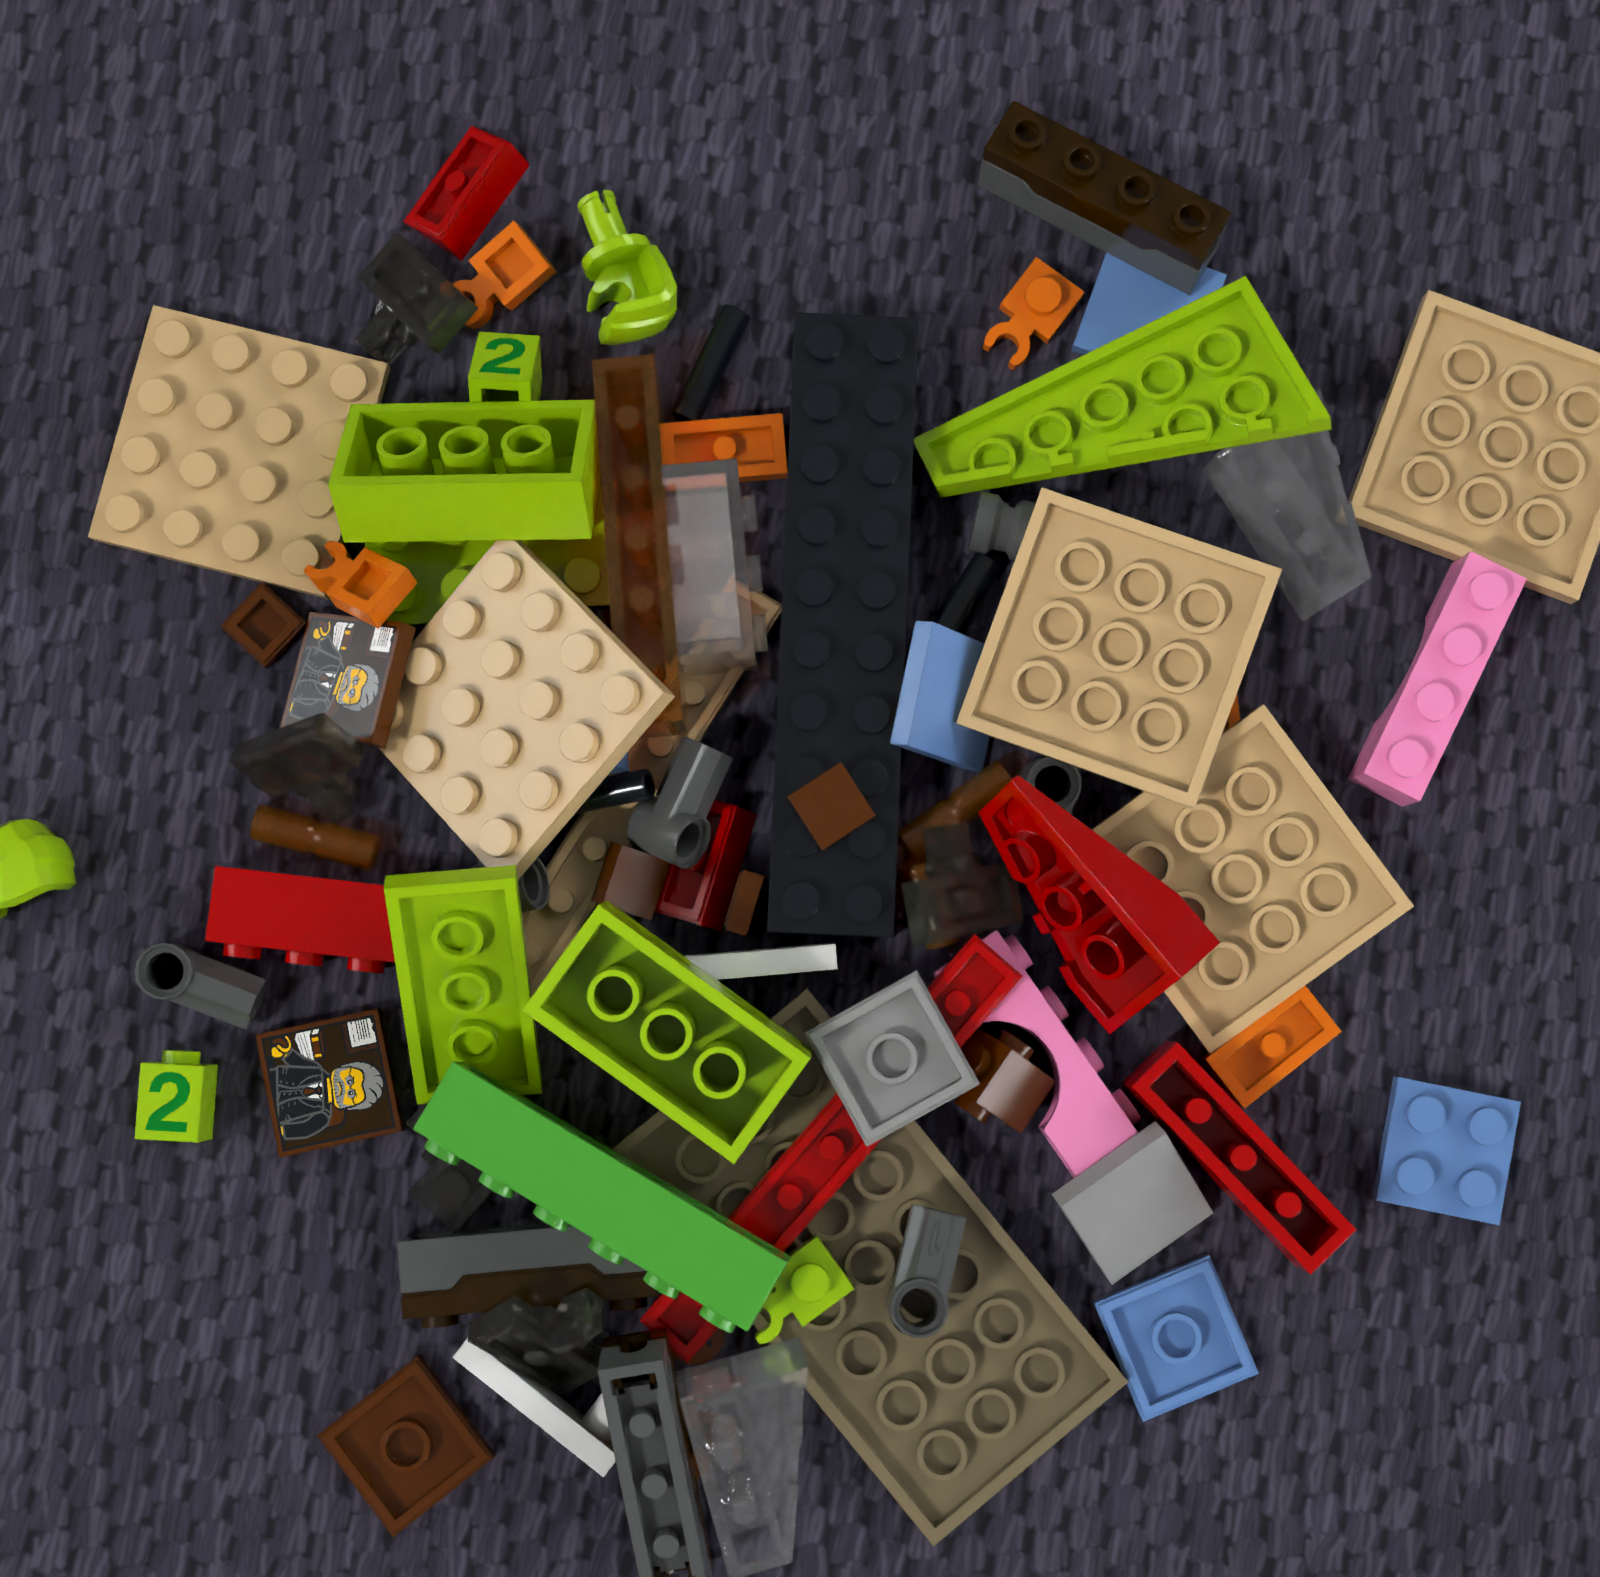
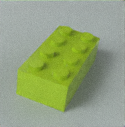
M596 400L351 404L328 483L344 543L592 539L605 459Z
M607 900L597 905L522 1009L523 1012L733 1164L738 1160L809 1062L812 1054V1048Z

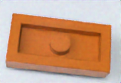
M782 413L661 423L667 489L785 479L788 476Z
M1305 985L1211 1054L1208 1052L1201 1059L1237 1105L1245 1109L1342 1031Z

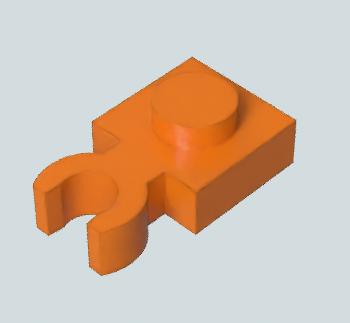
M513 220L468 260L478 272V275L472 280L454 282L447 288L443 297L453 306L464 297H474V309L462 319L463 323L473 330L489 322L494 311V304L500 300L506 308L513 311L557 271L524 229Z
M1035 257L1000 303L999 309L1011 319L1009 322L996 324L988 331L983 343V349L989 352L998 340L1003 338L1012 340L1017 347V352L1010 359L1008 367L1013 371L1018 369L1028 356L1030 337L1034 334L1048 344L1083 298L1085 292L1041 259Z
M328 541L324 546L334 559V563L330 567L320 570L314 566L307 565L304 569V572L319 591L326 593L336 608L378 629L418 583L407 567L366 547L353 559L344 545L337 541Z

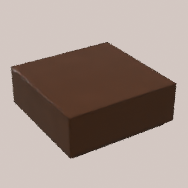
M261 582L220 627L263 667L268 669L302 634L307 622L265 583Z
M841 762L787 796V799L821 851H824L876 816Z
M610 842L591 901L602 903L607 900L621 911L652 920L670 863L625 845Z
M747 870L739 873L723 925L727 932L744 937L748 936L765 876Z

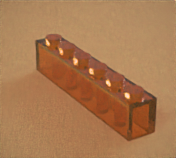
M654 354L592 360L612 632L675 695L640 738L688 734L670 496L663 435L664 419L660 376Z

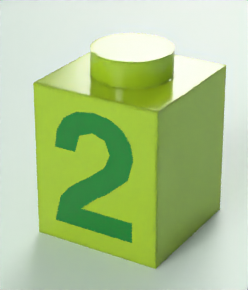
M479 332L468 374L470 402L539 401L542 386L540 336Z
M162 1050L161 1061L141 1062L135 1139L194 1143L211 1140L213 1137L218 1064L200 1063L201 1051Z

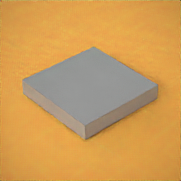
M917 970L805 1032L808 1041L866 1147L980 1084Z
M1156 1121L1052 1193L1055 1201L1111 1285L1213 1214L1212 1209L1168 1135Z

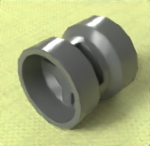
M980 491L968 551L987 554L992 550L1005 552L1010 560H1015L1036 502L1021 500L1013 508L1009 507L1010 503L1003 502L998 494Z

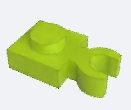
M817 1234L788 1254L791 1256V1259L763 1306L769 1312L771 1318L767 1326L761 1328L755 1334V1339L759 1344H765L773 1340L781 1331L783 1318L791 1312L802 1327H804L855 1289L852 1282Z

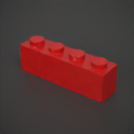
M215 866L205 941L224 943L223 956L261 960L262 948L286 950L285 963L322 967L324 955L348 957L347 970L384 974L386 962L395 963L384 885Z
M1165 1040L1121 1082L1294 1266L1312 1274L1357 1230L1178 1042Z

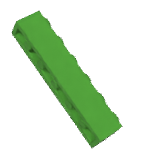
M468 1062L451 1063L413 1130L428 1138L424 1148L434 1156L455 1166L463 1159L482 1171L478 1180L490 1190L509 1199H512L515 1192L537 1204L533 1211L537 1218L560 1231L566 1232L571 1225L590 1236L592 1239L588 1247L593 1252L616 1265H622L625 1258L647 1271L643 1280L649 1286L673 1299H677L680 1292L684 1293L703 1305L699 1311L700 1316L726 1332L732 1333L736 1325L746 1332L751 1328L791 1259V1256Z

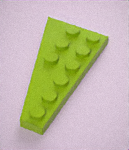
M1244 276L915 437L914 446L939 497L943 498L1332 430L1329 413L1249 280Z

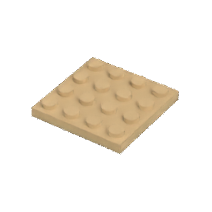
M1428 290L1421 299L1342 519L1453 561L1472 551L1527 578L1523 587L1569 604L1578 601L1600 542V353Z
M153 305L88 537L93 541L328 599L326 593L319 591L304 572V569L307 565L314 566L320 570L330 567L334 563V559L325 549V544L328 541H337L343 544L341 530L328 487L329 479L350 405L381 404L390 366L386 362Z
M1042 487L956 724L1195 809L1282 569Z
M496 540L412 642L386 748H378L486 867L516 865L519 880L672 701L675 695L522 540Z
M1264 704L1254 709L1222 733L1195 809L1142 791L1092 828L1094 832L1177 892L1220 941V944L1191 970L1164 991L1165 995L1210 1054L1414 907Z

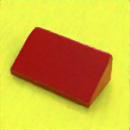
M471 126L403 222L462 261L530 164L510 142Z
M714 800L706 817L711 827V837L705 854L696 865L688 869H682L670 864L654 912L721 932L757 814L738 806Z

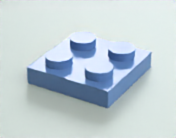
M1393 1076L1372 1199L1500 1225L1521 1102Z

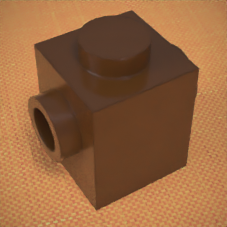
M978 1028L960 1049L980 1084L959 1095L954 1103L984 1124L993 1114L1019 1133H1022L1056 1081L1028 1061L1034 1050L1005 1030H1002L998 1038L995 1039Z

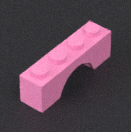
M1472 551L1451 564L1425 617V630L1411 666L1394 697L1374 723L1347 780L1402 807L1421 801L1527 578Z
M995 930L981 940L1023 975V977L984 1022L1003 1021L1019 1026L1030 1033L1047 1053L1056 1083L1054 1084L1051 1104L1038 1128L1072 1177L1075 1178L1135 1136L1138 1132L1133 1125L1139 1122L1141 1117L1121 1089L1111 1094L1097 1073L1104 1069L1105 1066L1090 1043L1084 1037L1075 1042L1061 1023L1069 1014L1057 995L1048 985L1039 991L1025 970L1032 966L1033 962L1013 934L1003 939L1000 933ZM948 962L934 971L932 975L936 977Z

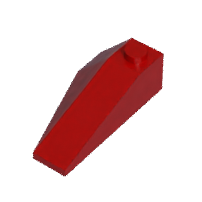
M1019 775L1013 778L978 812L1011 877L1018 882L1025 883L1039 910L1032 917L1041 935L1051 933L1065 960V963L1059 969L1068 987L1109 1035L1182 978L1220 944V941L1177 892Z

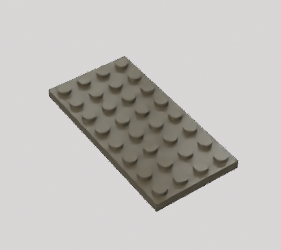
M806 988L770 1019L812 1048L805 1032L831 1017ZM812 1048L811 1059L735 1164L724 1158L660 1110L614 1146L613 1150L727 1218L836 1093V1090ZM915 1120L882 1138L784 1251V1253L789 1254L817 1234L852 1282L855 1289L804 1327H802L791 1312L783 1318V1325L779 1334L768 1343L933 1547L1128 1383L1123 1374ZM911 1204L966 1217L947 1299L948 1317L944 1326L936 1334L926 1338H912L902 1333L889 1318L886 1310V1295L893 1284ZM919 1288L908 1291L900 1303L901 1316L908 1322L917 1323L925 1320L933 1308L931 1293ZM764 1308L760 1311L753 1324L758 1331L769 1323L771 1318L769 1312Z

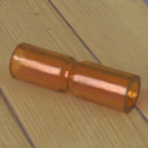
M995 760L956 788L948 799L938 801L898 830V837L914 859L919 862L959 833L966 823L980 817L978 812L1012 778L1004 767Z
M264 804L258 806L250 830L251 840L300 853H314L319 858L367 871L373 870L381 844L380 835L331 822L320 823L312 817Z

